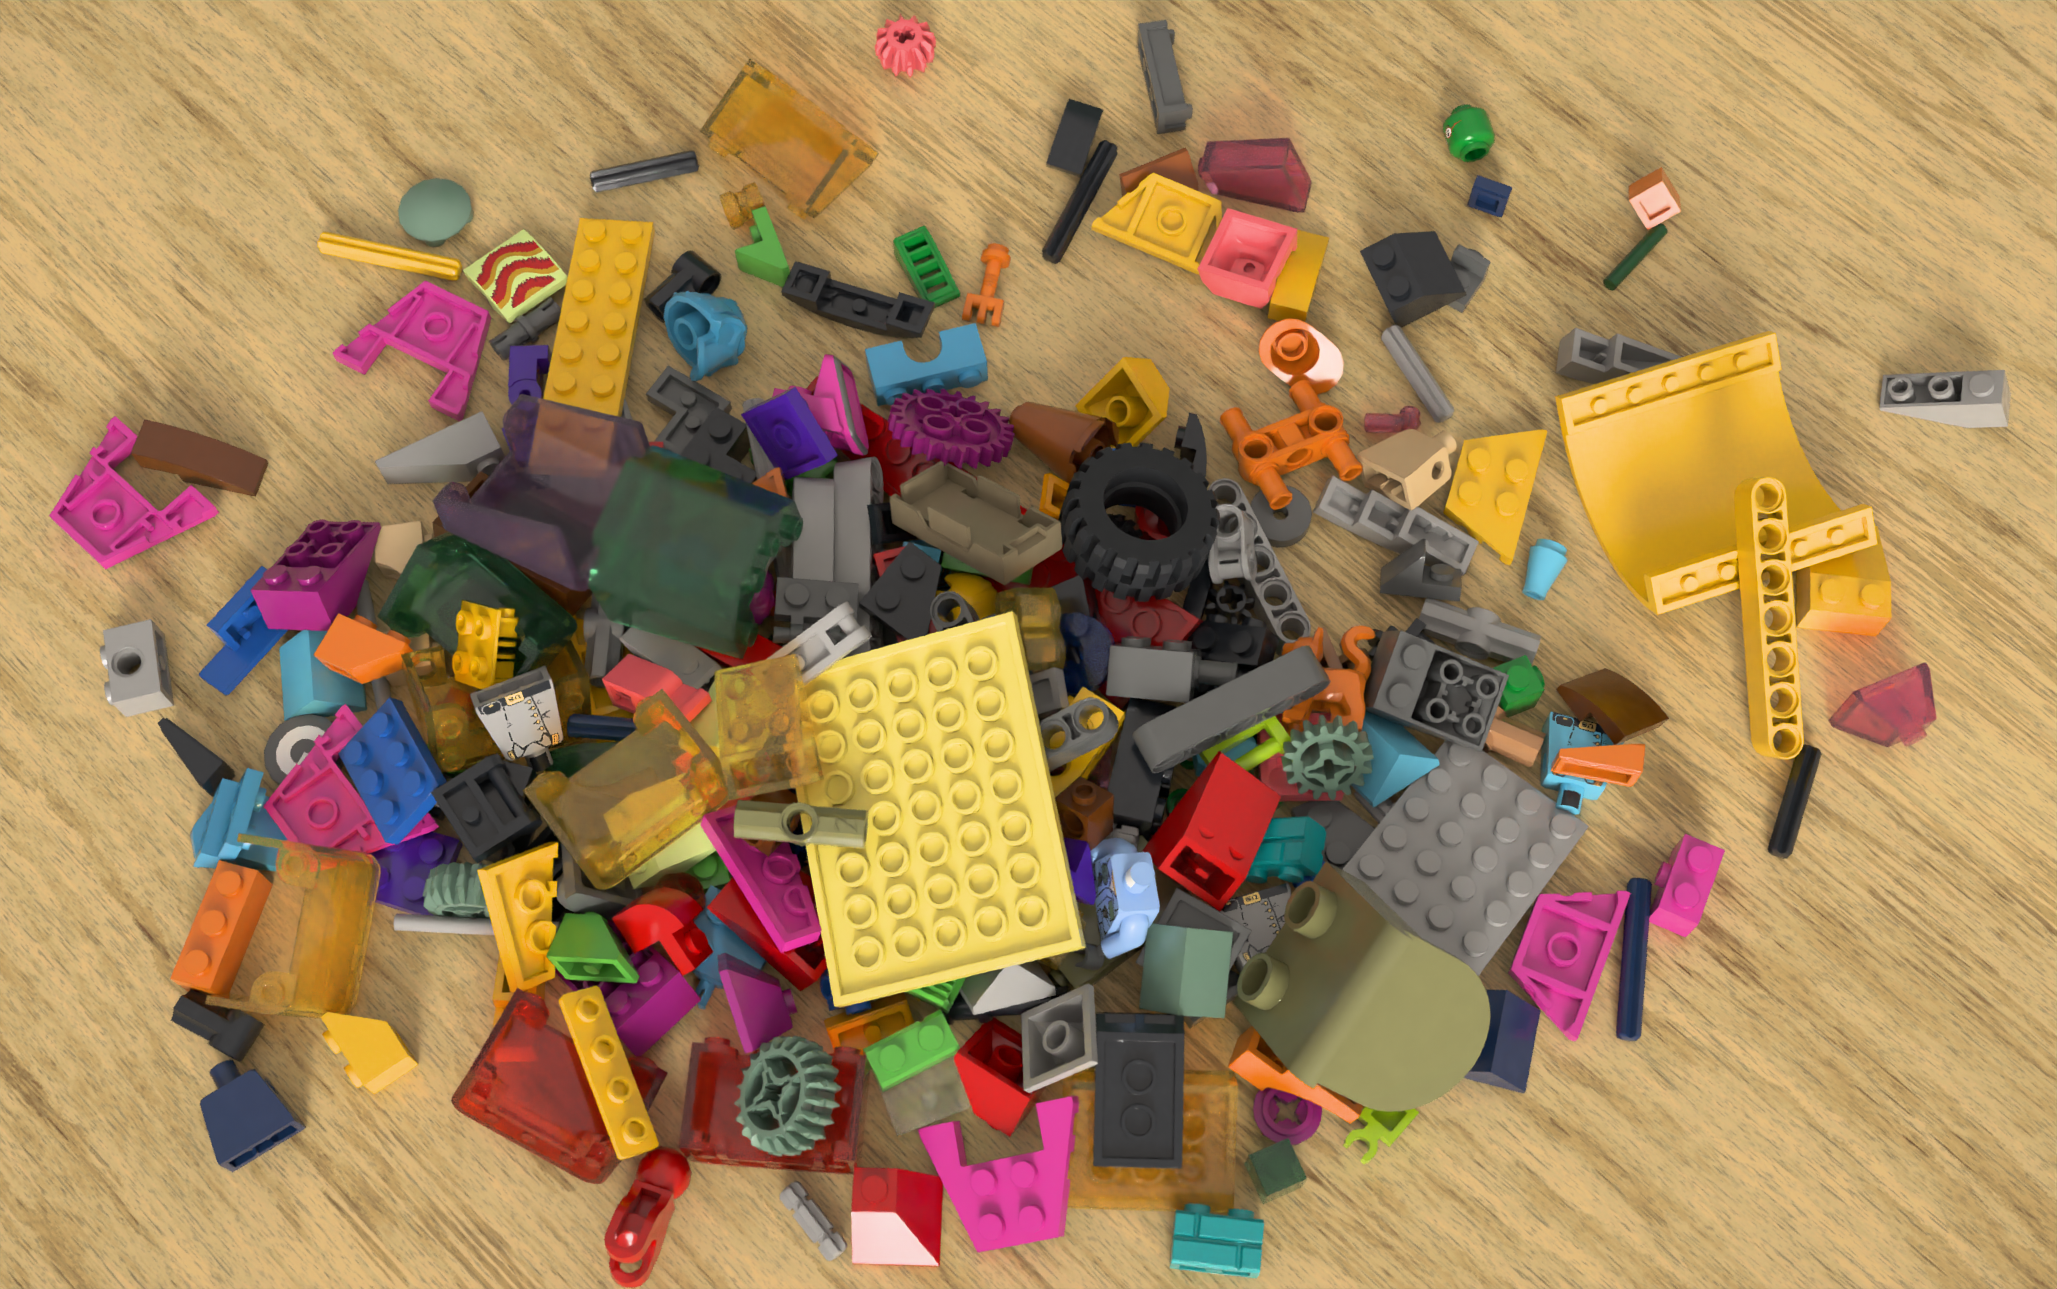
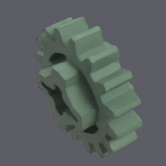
M1319 715L1318 724L1312 725L1306 719L1303 721L1304 731L1300 732L1295 729L1290 731L1291 742L1283 743L1284 756H1281L1283 771H1286L1287 781L1289 784L1297 783L1298 793L1303 794L1311 789L1313 799L1318 800L1322 792H1326L1331 800H1335L1336 791L1342 790L1346 795L1352 794L1351 784L1354 783L1359 786L1365 784L1363 774H1370L1372 772L1370 760L1374 759L1366 731L1358 732L1355 721L1343 726L1342 718L1339 715L1334 718L1332 723H1327L1325 716Z

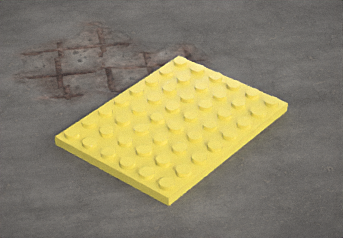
M1011 611L842 658L781 703L798 802L808 804L809 806L868 811L865 849L814 844L806 845L835 1007L841 1008L1086 948L1018 618L1014 612ZM800 814L803 834H805L812 826V818L808 814Z

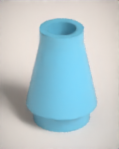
M1538 539L1535 546L1530 547L1525 585L1522 590L1524 595L1536 600H1545L1548 590L1568 561L1565 557L1566 547L1548 539Z

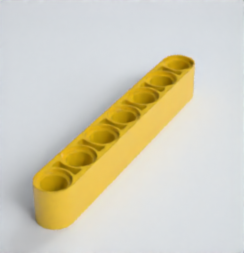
M1761 477L1742 481L1734 491L1751 742L1755 751L1762 756L1788 760L1800 753L1803 747L1804 736L1787 499L1785 488L1779 480L1773 477ZM1758 487L1764 493V501L1761 506L1755 498ZM1761 528L1767 534V541L1764 546L1760 544L1758 539V533ZM1765 568L1770 575V582L1766 587L1761 580V574ZM1768 609L1773 615V622L1770 627H1767L1764 622V615ZM1771 650L1774 651L1776 661L1772 668L1767 663V655ZM1776 690L1779 700L1777 706L1773 709L1770 704V696ZM1779 731L1782 740L1780 746L1775 749L1773 737Z

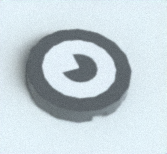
M307 714L294 716L281 723L269 736L264 749L265 767L275 783L280 785L296 764H301L316 745L314 743L318 735L323 736L332 724L331 721L325 717ZM338 758L336 764L342 771L345 765L341 758Z

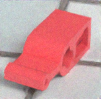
M628 654L602 678L613 706L653 722L659 721L663 717L673 721L679 727H686L712 701L709 693L704 689H696L683 684L681 679L671 670L632 654Z

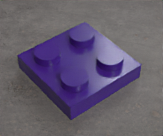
M796 387L754 405L741 414L773 467H780L782 469L784 481L824 465L838 455L831 445L829 437L821 429L811 413L806 400L800 395Z
M432 831L400 842L398 845H392L366 855L351 892L356 897L413 915H432L424 907L425 897H423L424 886L430 869L441 864L449 865L452 862H456L463 844L459 839Z

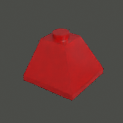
M993 1017L992 1021L984 1023L956 1052L953 1058L973 1113L986 1121L990 1127L1003 1132L1009 1137L1027 1118L1047 1087H1042L1031 1093L1024 1091L1022 1035Z
M854 1167L851 1209L852 1264L940 1267L943 1182L940 1176L899 1168Z

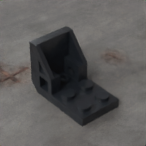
M1095 1012L1098 1064L1094 1065L1093 1166L1182 1169L1184 1016L1158 1013Z

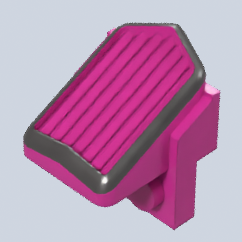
M825 354L814 395H811L812 392L798 386H789L788 390L793 387L797 388L800 395L806 400L811 413L821 429L829 437L833 448L851 451L854 454L866 455L869 443L853 374L850 368L836 356ZM774 388L772 397L787 390Z

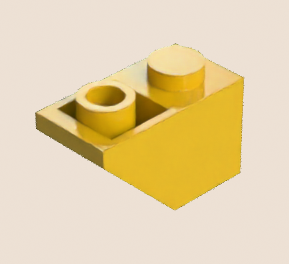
M331 1012L321 1016V1019L328 1028L322 1035L335 1054L342 1051L349 1064L344 1067V1070L357 1088L365 1086L373 1094H376L419 1065L398 1031L387 1021Z

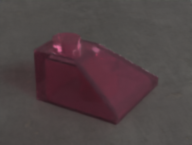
M1924 662L1853 691L1830 717L1829 723L1833 728L1887 748L1903 742L1905 747L1919 742L1927 736L1925 730L1937 719L1930 668Z

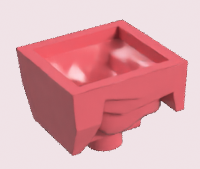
M1227 208L1198 267L1202 282L1215 295L1262 309L1269 302L1275 289L1276 278L1281 274L1291 251H1296L1297 229Z

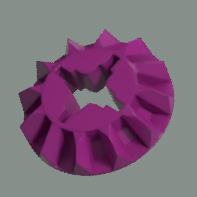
M1266 1087L1263 1091L1259 1090L1254 1099L1253 1120L1256 1122L1261 1134L1274 1141L1277 1145L1296 1146L1311 1138L1320 1125L1322 1107L1294 1094ZM1299 1099L1300 1102L1294 1115L1300 1125L1295 1121L1292 1122L1289 1118L1283 1121L1280 1120L1276 1124L1274 1121L1280 1111L1277 1101L1287 1106Z

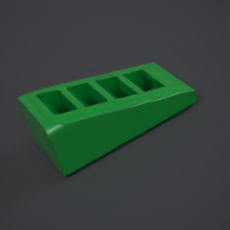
M921 226L893 240L894 255L919 298L934 302L936 308L960 297V291L926 226ZM929 257L930 260L914 266V263ZM935 270L938 272L937 274H934V275H932V276H930V277H928V278H925V279H923V280H921V278H920V277H922V276H924V275H927V274H929V273H931V272H933V271H935ZM940 283L945 284V287L928 294L927 289Z

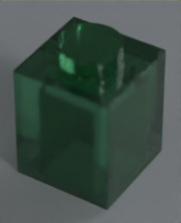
M1289 1138L1248 1155L1245 1162V1167L1262 1204L1302 1188L1307 1180Z

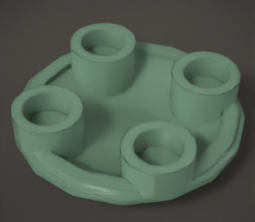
M434 178L423 180L406 192L401 199L398 215L399 222L407 234L418 240L425 241L430 247H439L472 221L474 211L471 206L470 196L461 185L452 180Z

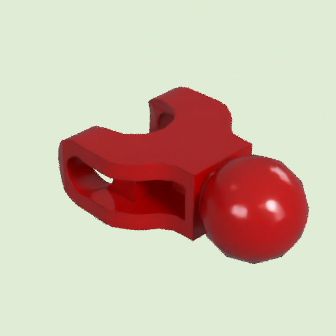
M660 1146L648 1151L640 1160L636 1179L627 1195L618 1204L605 1232L604 1241L607 1254L610 1256V1273L612 1279L622 1287H639L649 1278L661 1252L667 1227L675 1210L674 1200L679 1198L690 1184L692 1176L690 1163L684 1154L674 1147ZM642 1259L640 1268L633 1273H626L620 1268L622 1262L635 1263Z

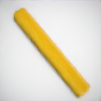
M322 232L317 243V247L323 254L452 281L458 280L462 272L461 261L456 258L331 232Z

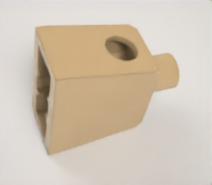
M1406 429L1357 454L1358 461L1363 466V471L1361 472L1363 484L1365 487L1373 489L1412 511L1450 479L1452 473L1448 455L1456 450V442L1447 431H1442L1431 438L1414 429Z

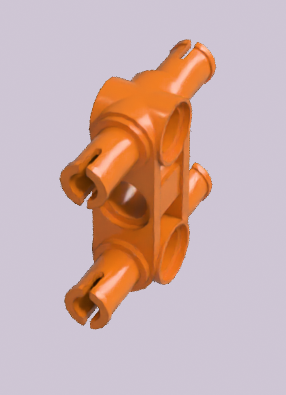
M1308 380L1299 381L1289 389V396L1293 399L1301 413L1255 431L1252 430L1239 407L1230 408L1220 416V423L1233 442L1232 453L1238 462L1240 476L1245 481L1260 487L1269 502L1270 508L1273 510L1287 506L1293 499V495L1280 477L1281 475L1324 458L1330 459L1342 481H1351L1363 471L1362 464L1357 460L1349 447L1350 437L1343 426L1344 418L1338 408L1322 403Z

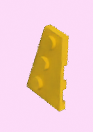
M558 842L545 843L477 870L510 992L520 993L555 978V966L546 955L556 935V926L552 923V897H557V881H553V858H558Z

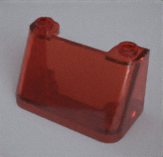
M517 988L452 1095L451 1102L466 1117L587 1183L601 1184L606 1181L622 1160L617 1158L572 1038L546 1024L550 1013L545 1001L540 996ZM647 1057L627 1058L648 1113L668 1072L659 1068L653 1060Z

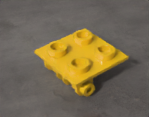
M462 600L461 610L456 617V630L458 632L457 651H455L452 658L455 681L479 689H485L513 678L514 662L496 660L515 659L514 653L499 652L497 649L498 646L516 647V641L499 639V637L517 638L519 617H515L516 609L505 607L495 609Z

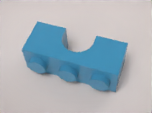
M976 323L940 331L941 352L937 358L930 362L920 363L910 359L905 353L902 340L865 349L867 369L877 406L894 405L895 398L901 399L902 393L912 395L914 389L924 394L927 389L940 393L941 389L971 388L983 381H987V360Z

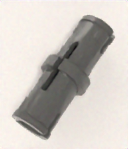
M550 297L526 316H518L515 319L516 323L489 341L491 347L498 356L500 355L503 361L510 356V346H524L529 342L534 343L539 340L538 335L557 323L560 318L561 308Z

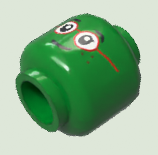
M1469 104L1460 105L1452 110L1451 115L1443 123V133L1450 154L1464 162H1474L1488 155L1490 148L1495 142V133L1489 114L1483 108L1472 107Z

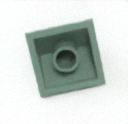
M1152 923L1146 935L1139 1009L1173 1015L1225 1018L1233 932Z

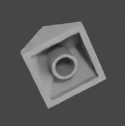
M1089 983L1021 1014L1024 1091L1031 1093L1098 1064L1094 987Z

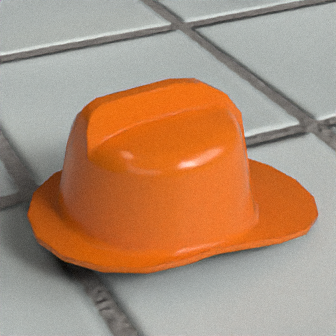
M1286 318L1268 327L1260 339L1258 352L1262 363L1290 387L1299 381L1308 380L1315 393L1321 394L1333 388L1342 376L1344 362L1340 350L1331 340L1309 323L1300 319Z

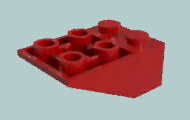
M1218 751L1142 851L1150 853L1153 864L1159 870L1218 911H1221L1246 879L1281 799V795L1221 751Z
M800 870L799 875L802 884L808 888L818 918L811 876ZM733 877L706 907L800 992L815 983L827 969L821 934L816 942L781 953Z

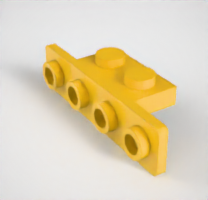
M593 986L562 995L559 998L560 1007L617 1158L623 1160L654 1150L658 1147L659 1142L600 988Z

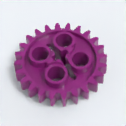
M916 389L913 390L912 395L902 393L901 399L895 398L894 405H891L888 419V430L893 431V439L901 440V447H913V455L924 453L926 454L927 461L937 458L944 462V466L948 462H954L958 468H962L963 463H967L974 469H977L978 462L987 467L991 466L992 461L1001 463L1002 457H1008L1015 435L1013 433L1014 425L1008 424L1009 417L1000 416V409H989V402H976V396L974 395L964 398L960 391L952 395L946 389H941L940 393H935L932 389H927L925 394Z

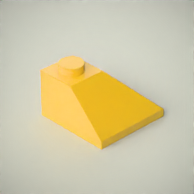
M1123 357L1075 407L1081 413L1108 418L1115 422L1119 429L1118 444L1131 443L1132 447H1137L1167 417L1170 388L1151 359Z

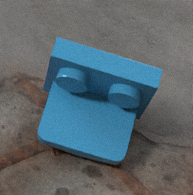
M247 768L239 782L221 779L214 793L212 803L201 815L190 832L195 858L193 867L216 869L219 860L265 871H280L286 866L292 845L263 807L270 798L265 796L266 788L260 787L264 772Z

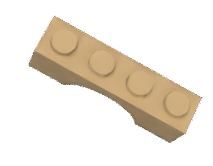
M421 520L381 526L375 545V561L384 577L407 586L410 593L409 605L405 615L390 630H394L411 640L409 647L420 657L416 665L385 676L392 687L440 680L439 665L445 664L442 642L437 641V629L442 628V620L437 613L440 607L435 605L434 593L440 592L439 576L437 570L432 569V557H437L434 534H428Z

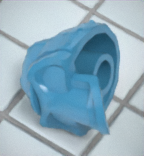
M697 292L673 293V296L665 306V325L668 337L675 350L693 367L690 373L691 380L699 381L703 376L710 377L721 368L736 365L739 362L738 356L744 352L748 329L744 315L737 302L725 297H715L710 294Z

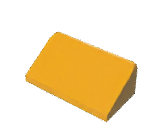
M903 992L871 1002L872 1009L852 1015H847L846 1012L824 1020L839 1067L865 1058L863 1049L914 1023Z

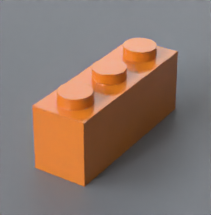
M219 860L170 979L188 992L190 989H193L207 997L226 1002L273 884L258 870Z

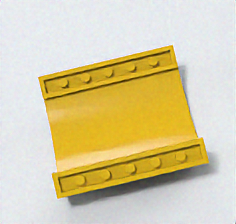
M1762 332L1555 396L1571 473L1591 527L1618 576L1633 595L1657 615L1740 589L1734 491L1744 480L1773 477L1783 484L1787 499L1792 572L1877 545L1872 507L1860 504L1841 511L1823 488L1803 452L1793 428L1781 387L1778 371L1782 369L1776 333ZM1758 487L1755 498L1761 506L1764 501V493ZM1763 528L1758 533V539L1762 546L1767 541V534ZM1766 568L1761 574L1762 581L1770 579Z

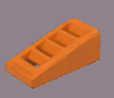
M1645 744L1560 749L1551 764V771L1553 773L1632 787L1643 773Z

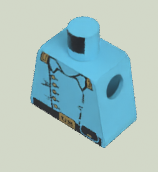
M1550 712L1542 727V732L1546 736L1541 746L1540 784L1544 788L1559 791L1556 808L1568 811L1572 815H1577L1580 813L1583 798L1597 800L1604 791L1607 782L1553 773L1551 771V764L1560 749L1614 745V743L1598 723L1586 720L1580 722L1578 718Z

